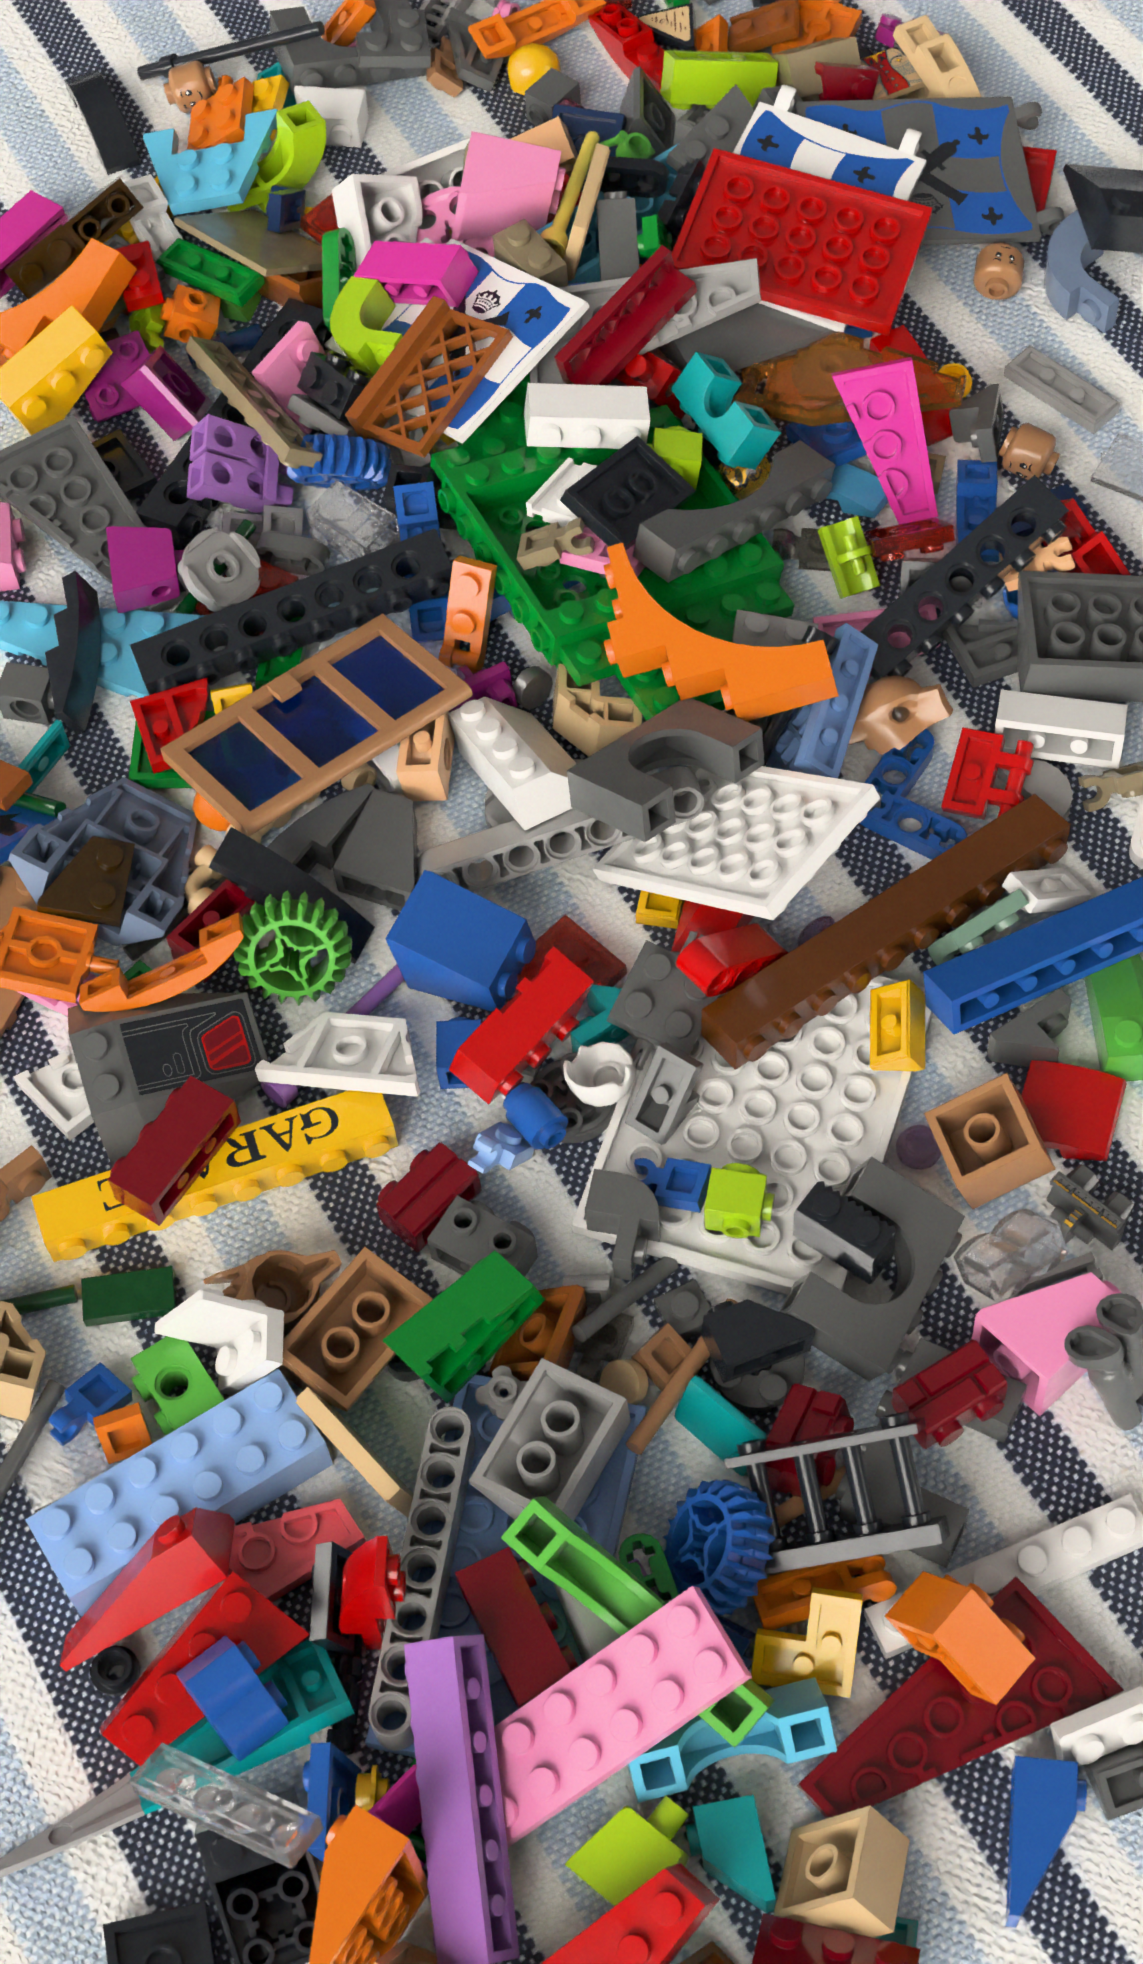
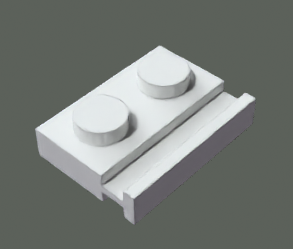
M567 458L526 502L527 516L534 517L535 514L543 517V521L551 524L558 522L561 527L577 519L578 517L560 499L565 490L597 466L583 463L579 466L574 464V459Z

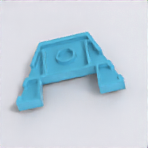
M277 109L246 114L244 141L232 144L221 143L215 147L200 150H185L178 153L179 138L174 128L143 134V139L173 216L244 202L259 171L257 162L262 153L268 152L272 143L270 135L273 129H277Z

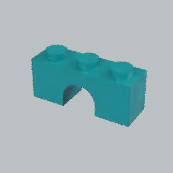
M695 352L672 386L671 391L681 402L679 406L682 411L692 417L698 424L699 433H703L702 436L710 441L718 450L717 456L724 464L731 468L740 466L755 470L779 437L781 431L761 407L734 401L731 405L733 396L742 382L724 359Z

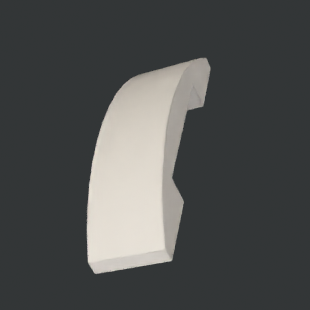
M149 174L124 183L144 207L129 221L139 242L149 240L154 260L156 261L178 238H183L166 212L169 202L152 175ZM165 274L166 278L164 281L173 291H175L177 284L206 292Z

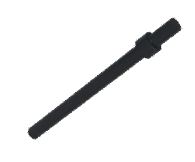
M316 21L181 56L170 54L160 57L157 62L139 66L137 72L141 80L162 75L168 78L169 70L172 67L197 60L203 65L323 36L325 29L321 21Z

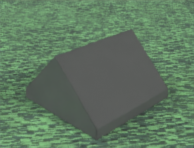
M639 66L633 69L620 106V114H625L627 117L625 132L628 135L638 132L648 138L651 147L655 150V154L650 158L653 159L674 146L675 115Z

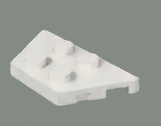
M323 1012L311 1021L304 1031L296 1033L283 1043L285 1053L271 1064L263 1059L255 1067L259 1082L417 1097L420 1093L410 1034L405 1018Z

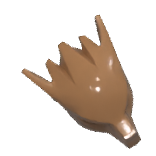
M899 675L882 677L871 684H866L848 745L864 742L868 750L875 749L880 755L890 751L892 748L901 750L926 728L949 717L953 713V708L949 704L940 684L922 688L911 678Z
M274 1250L258 1255L243 1265L213 1274L205 1278L204 1283H231L230 1286L223 1290L224 1296L242 1301L259 1300L265 1303L266 1307L284 1311V1339L317 1302L321 1283L338 1272L342 1263L335 1250L309 1256L290 1251Z

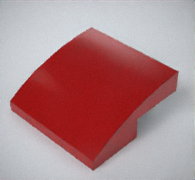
M1031 1060L1021 1096L1045 1147L1059 1149L1062 1157L1065 1159L1107 1161L1127 1085L1125 1079L1081 1066Z

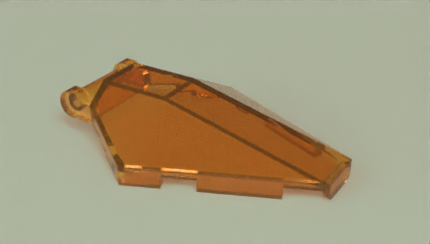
M837 331L810 343L808 347L798 349L796 355L775 360L768 359L743 368V381L739 393L733 397L731 405L734 401L761 407L770 419L808 426L828 425L852 421L831 373L911 357L921 412L961 407L966 386V375L956 378L938 372L939 363L887 346L882 350V353L864 348V339ZM763 379H768L763 394H755L758 383Z

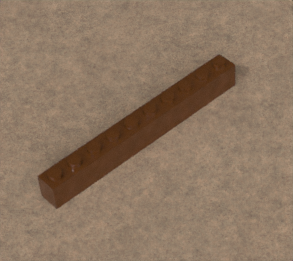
M1033 794L704 1007L701 1018V1036L735 1070L748 1061L754 1062L760 1059L769 1047L781 1039L793 1037L801 1030L804 1024L816 1016L828 1014L840 1000L851 993L857 994L869 985L872 979L884 971L889 972L896 969L903 962L904 958L918 949H926L940 934L949 928L961 926L972 913L984 905L991 906L1007 891L1002 887V884L1010 872L1039 870L1048 863L1054 864L1059 861L1068 849L1067 841L1071 824L1039 796Z

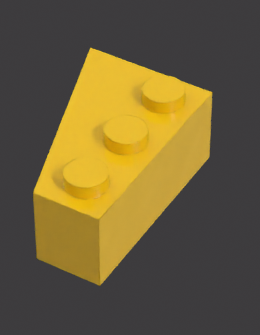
M71 305L0 367V400L26 431L33 435L62 421L113 352L99 333Z

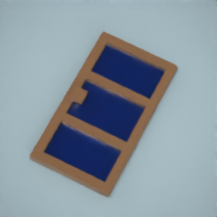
M382 613L160 749L163 760L233 827L250 837L472 697L473 693L466 682Z

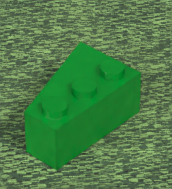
M494 1250L487 1257L475 1263L467 1273L382 1341L448 1404L545 1301V1298L527 1278Z

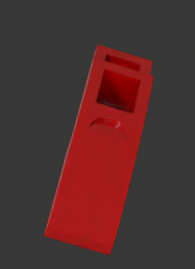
M620 3L605 5L600 11L589 15V23L597 37L630 80L633 69L640 66L660 94L665 50L654 42L653 30Z
M376 1536L362 1544L347 1559L343 1568L339 1619L341 1634H361L366 1649L381 1650L387 1619H395L396 1602H404L406 1596V1573L401 1571L400 1554H393L388 1536Z

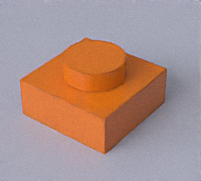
M139 1402L93 1417L96 1433L109 1464L127 1459L153 1444L152 1436Z

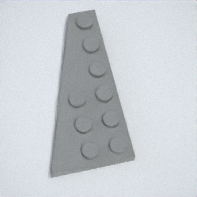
M757 258L679 270L696 283L697 292L638 354L647 353L760 302L761 290ZM630 277L558 287L587 301L590 307L530 371V383L566 384L562 380L554 357Z

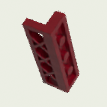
M661 245L556 354L554 358L562 380L566 384L608 385L697 292L696 283L675 268L669 249Z

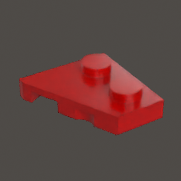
M206 678L130 701L153 774L171 769L163 760L160 748L203 723L210 696V689ZM197 748L188 754L195 758Z

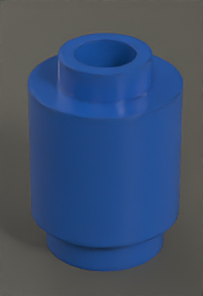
M523 1083L515 1087L506 1096L503 1102V1108L507 1111L506 1118L533 1149H551L564 1139L568 1119L541 1088L533 1087L530 1083Z

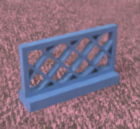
M848 623L836 629L834 637L839 642L831 656L828 655L839 696L795 708L767 761L766 767L838 779L879 644Z

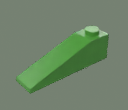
M1138 953L1084 977L1100 1071L1123 1078L1126 1082L1143 1080V960Z

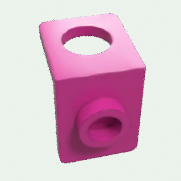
M416 1764L368 1811L406 1837L422 1821L419 1786L416 1781ZM419 1859V1862L423 1867L424 1863Z

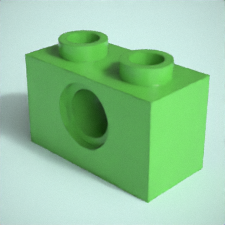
M167 1336L130 1358L138 1373L131 1380L144 1402L153 1398L160 1411L153 1416L165 1436L225 1401L188 1341ZM180 1385L188 1386L182 1395L168 1397L169 1392L173 1388Z

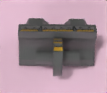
M1083 1164L1076 1167L1066 1176L1059 1171L1050 1180L1052 1189L1046 1201L1055 1207L1050 1217L1061 1225L1056 1238L1063 1244H1066L1076 1236L1085 1244H1089L1095 1237L1113 1251L1121 1242L1125 1224L1132 1214L1134 1204L1123 1194L1115 1191L1103 1204L1094 1198L1091 1194L1097 1189L1099 1179L1095 1173Z

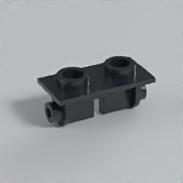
M697 158L694 164L686 163L684 167L679 168L678 174L668 192L672 197H676V200L665 199L657 214L666 226L667 233L670 232L676 240L706 169L700 159Z

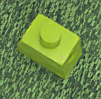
M666 1795L647 1820L627 1805L573 1854L565 1865L613 1906H616L664 1868L681 1863L684 1867L686 1866L689 1855L671 1840L690 1815Z

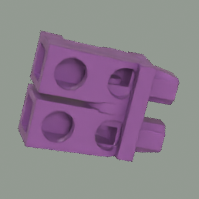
M210 414L192 427L189 460L193 462L189 465L186 498L202 501L204 498L230 503L237 508L249 509L248 511L257 514L263 511L264 505L288 507L292 503V485L277 482L278 473L287 476V467L278 460L276 452L261 441V435L255 429Z

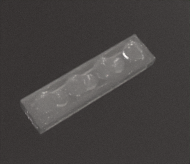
M164 1743L158 1746L129 1780L135 1794L290 1869H293L324 1830L319 1815Z

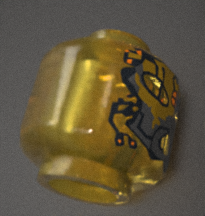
M765 456L755 470L740 466L731 468L723 462L718 466V471L731 493L740 500L757 491L768 479L771 464Z

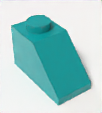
M754 1794L693 1806L694 1823L685 1825L691 1857L701 1855L703 1869L706 1873L763 1912L775 1911L776 1897Z

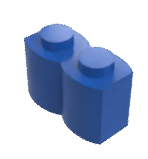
M225 1635L178 1671L176 1675L225 1746L241 1762L289 1724L281 1711L288 1703L271 1680L264 1685L261 1683L254 1672L261 1664L244 1641L236 1646Z

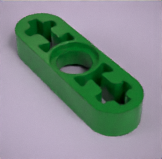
M344 227L327 231L322 237L323 318L330 333V317L334 303L351 276L354 277L356 273L354 240L350 232Z

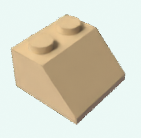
M866 1806L792 1829L774 1916L843 1930L871 1938L894 1932L910 1839L872 1806Z

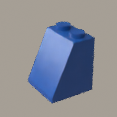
M427 870L423 871L385 938L408 988L492 1012L495 1008L500 1010L506 1000L513 996L517 986V979L525 964L530 963L536 950V941L525 918Z

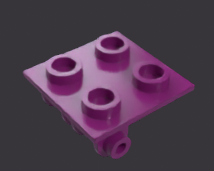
M138 330L105 342L113 353L83 392L90 405L89 411L94 421L97 420V423L107 421V419L140 407V404L121 385L150 355Z

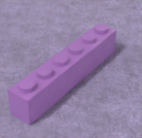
M484 1635L450 1636L404 1644L405 1675L408 1680L411 1708L410 1725L414 1737L417 1766L416 1781L419 1786L422 1814L421 1831L425 1842L428 1871L427 1888L431 1900L434 1928L433 1944L436 1949L437 1964H492L520 1958Z

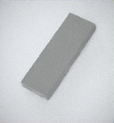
M1030 345L1004 368V377L1093 434L1119 412L1120 402Z

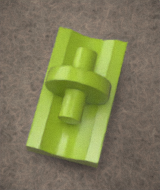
M858 516L818 529L840 599L880 586L870 555L873 552L871 546H867Z

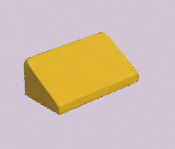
M910 979L870 990V1068L872 1070H925V994Z

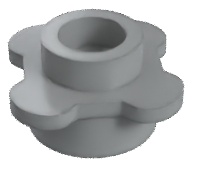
M498 1366L493 1370V1377L485 1386L477 1388L475 1398L479 1405H487L491 1413L496 1415L499 1420L504 1421L527 1381H519L515 1378L509 1367ZM502 1390L508 1391V1395L505 1397L500 1396L499 1393Z

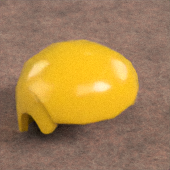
M536 43L521 46L513 51L512 55L509 56L507 64L511 89L525 96L524 92L551 68L560 72V62L557 54L547 45Z

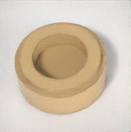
M632 1359L614 1360L604 1367L600 1376V1386L627 1398L628 1404L637 1405L643 1401L647 1394L648 1377L645 1369L637 1361Z

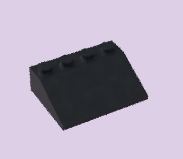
M1065 164L1063 172L1091 249L1143 253V170Z

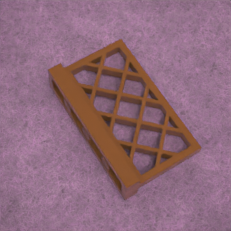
M433 296L346 412L345 416L359 437L363 439H378L425 458L512 340L513 336L509 329L449 308L446 300ZM459 325L465 327V334L449 339ZM488 337L495 338L489 347L476 351L475 342ZM469 345L470 354L453 360L450 359V351ZM443 354V364L427 369L436 356ZM472 365L473 369L467 377L454 381V371ZM444 375L447 376L448 384L431 390L428 389L427 381ZM421 384V394L405 399L414 386ZM450 395L451 399L445 407L432 411V401ZM424 405L426 414L406 420L405 411ZM398 414L400 423L383 429L391 416ZM428 425L427 432L419 442L410 439V431Z

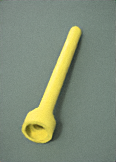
M595 131L588 132L584 138L552 226L543 230L540 234L562 259L565 256L569 241L566 229L588 173L596 144L600 140L598 133Z

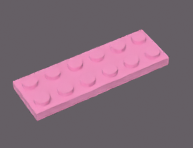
M691 1586L494 1726L508 1848L752 1677L699 1587Z

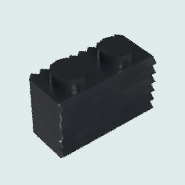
M824 1181L817 1182L793 1214L794 1237L869 1285L875 1281L894 1256L895 1225L888 1226L887 1220L880 1221L879 1215L872 1216L871 1210L864 1211L863 1206H856L855 1201L848 1202L847 1196H840V1191L833 1192L832 1186L825 1187Z

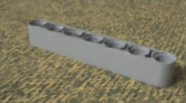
M673 767L650 775L671 785L673 788L676 823L671 826L689 821L702 812L705 805L704 797L694 772L689 768ZM681 791H688L682 796H676ZM573 808L527 830H524L516 820L429 848L419 856L417 869L419 878L424 870L433 873L442 872L445 874L441 875V877L471 892H475L634 839L635 837L606 823H594L597 819ZM558 832H566L562 836H553ZM520 845H524V846H525V847L522 848V849L513 850V848L516 847V846H520ZM477 859H485L481 863H472Z
M444 1407L437 1410L431 1416L427 1426L400 1556L401 1571L406 1573L405 1601L396 1602L395 1619H387L368 1710V1720L378 1742L384 1748L392 1751L403 1750L414 1742L410 1725L411 1708L408 1680L392 1678V1673L398 1665L406 1663L404 1644L438 1639L475 1452V1437L471 1421L462 1409L456 1407ZM449 1430L463 1432V1435L454 1442L441 1440L442 1435ZM440 1475L454 1477L453 1482L445 1488L431 1486L432 1481ZM438 1520L445 1523L444 1528L435 1535H427L421 1532L428 1522ZM430 1567L436 1570L434 1576L426 1582L418 1583L412 1580L413 1574L420 1568ZM422 1615L426 1617L424 1625L415 1631H407L402 1628L403 1622L409 1616ZM401 1712L407 1715L405 1723L396 1730L382 1728V1722L388 1714Z

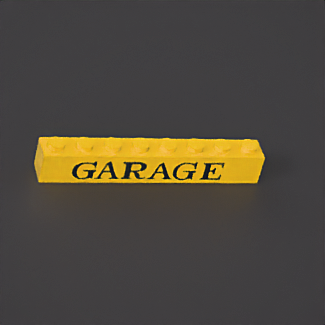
M348 1090L237 1127L160 1226L116 1200L107 1180L110 1177L111 1170L31 1196L44 1244L53 1262L74 1260L83 1256L86 1251L104 1245H119L136 1234L148 1230H163L170 1227L175 1221L193 1215H208L222 1205L234 1201H249L259 1196L261 1192L279 1186L290 1187L296 1185L305 1177L323 1171L335 1172L345 1167L347 1163L365 1157L376 1158L382 1156L391 1148L399 1145L383 1094Z

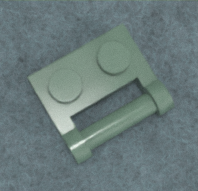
M1020 888L932 943L928 947V952L934 963L940 965L954 959V955L959 952L962 955L970 952L986 942L983 936L994 929L999 933L1020 920L1016 911L1029 904Z

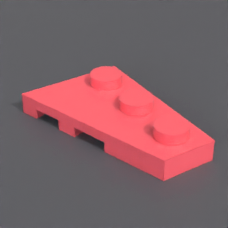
M339 1498L283 1513L281 1518L252 1525V1522L234 1526L229 1568L273 1603L312 1578L311 1572L315 1563L316 1544L333 1541L345 1549L354 1552L366 1540Z

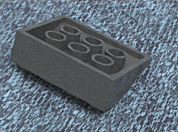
M756 303L664 344L657 349L681 371L684 370L695 352H700L724 359L734 372L836 336V331Z
M1020 571L1018 574L1017 667L1020 692L1083 700L1143 702V576Z

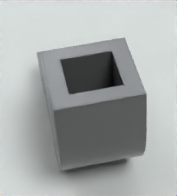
M594 1169L585 1206L587 1230L617 1235L612 1256L614 1278L632 1281L636 1264L644 1265L648 1240L660 1242V1219L657 1200L649 1187L633 1176Z

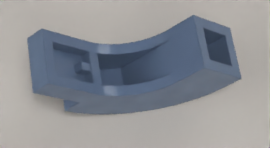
M1076 210L1056 227L1050 238L1044 274V287L1050 303L1065 320L1078 313L1087 323L1093 324L1105 333L1115 326L1119 298L1091 278L1084 270L1085 267L1104 254V250L1091 249L1078 210Z

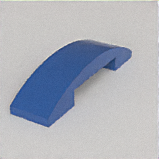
M957 460L956 545L997 508V461L981 463V460ZM987 549L980 554L984 562H999V552L997 550Z
M433 481L393 486L401 541L436 528L441 540ZM408 574L405 578L413 577L416 574ZM448 593L440 598H429L409 607L412 638L416 642L424 643L444 639Z

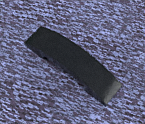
M94 70L64 80L75 107H78L91 134L96 152L107 175L140 165V158L127 125L102 74L98 70Z

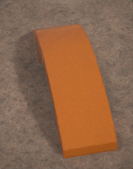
M544 0L504 18L501 17L500 13L470 25L468 31L485 59L506 57L512 55L513 51L521 46L531 43L544 44L568 32L589 19V15L600 11L606 5L605 0Z
M235 913L199 930V949L128 981L121 968L118 967L81 984L79 997L81 1008L83 1011L94 1012L130 1010L161 1002L191 988L221 966L243 939V919L240 913Z

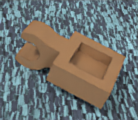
M443 36L439 50L433 47L430 49L431 64L430 68H427V81L437 90H443L455 98L463 90V80L457 76L451 42Z
M32 1145L0 1169V1222L7 1217L10 1211L11 1200L17 1204L25 1197L35 1195L43 1188L45 1182L52 1177L43 1157Z

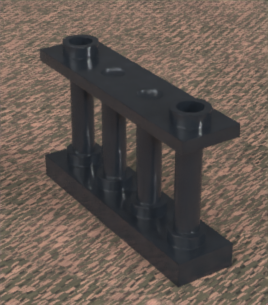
M899 1412L880 1417L881 1425L770 1446H767L765 1438L736 1444L738 1452H734L724 1459L725 1467L729 1469L746 1465L751 1491L757 1493L759 1500L767 1503L765 1514L773 1519L768 1533L774 1536L775 1540L769 1545L768 1554L774 1559L766 1561L765 1573L771 1574L943 1544L950 1536L946 1515L932 1518L931 1511L924 1508L909 1435L919 1434L926 1428L925 1418L910 1419L909 1412ZM889 1439L905 1515L901 1516L902 1523L883 1526L882 1519L876 1518L860 1444ZM841 1448L857 1523L853 1524V1532L835 1535L834 1527L828 1526L813 1453ZM793 1457L809 1532L805 1533L806 1540L788 1543L787 1537L781 1536L765 1462Z

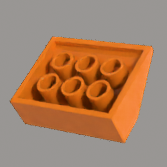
M355 1804L348 1816L342 1814L336 1819L326 1836L325 1843L329 1846L324 1852L309 1964H374L376 1960L397 1945L429 1894L427 1878L410 1839Z

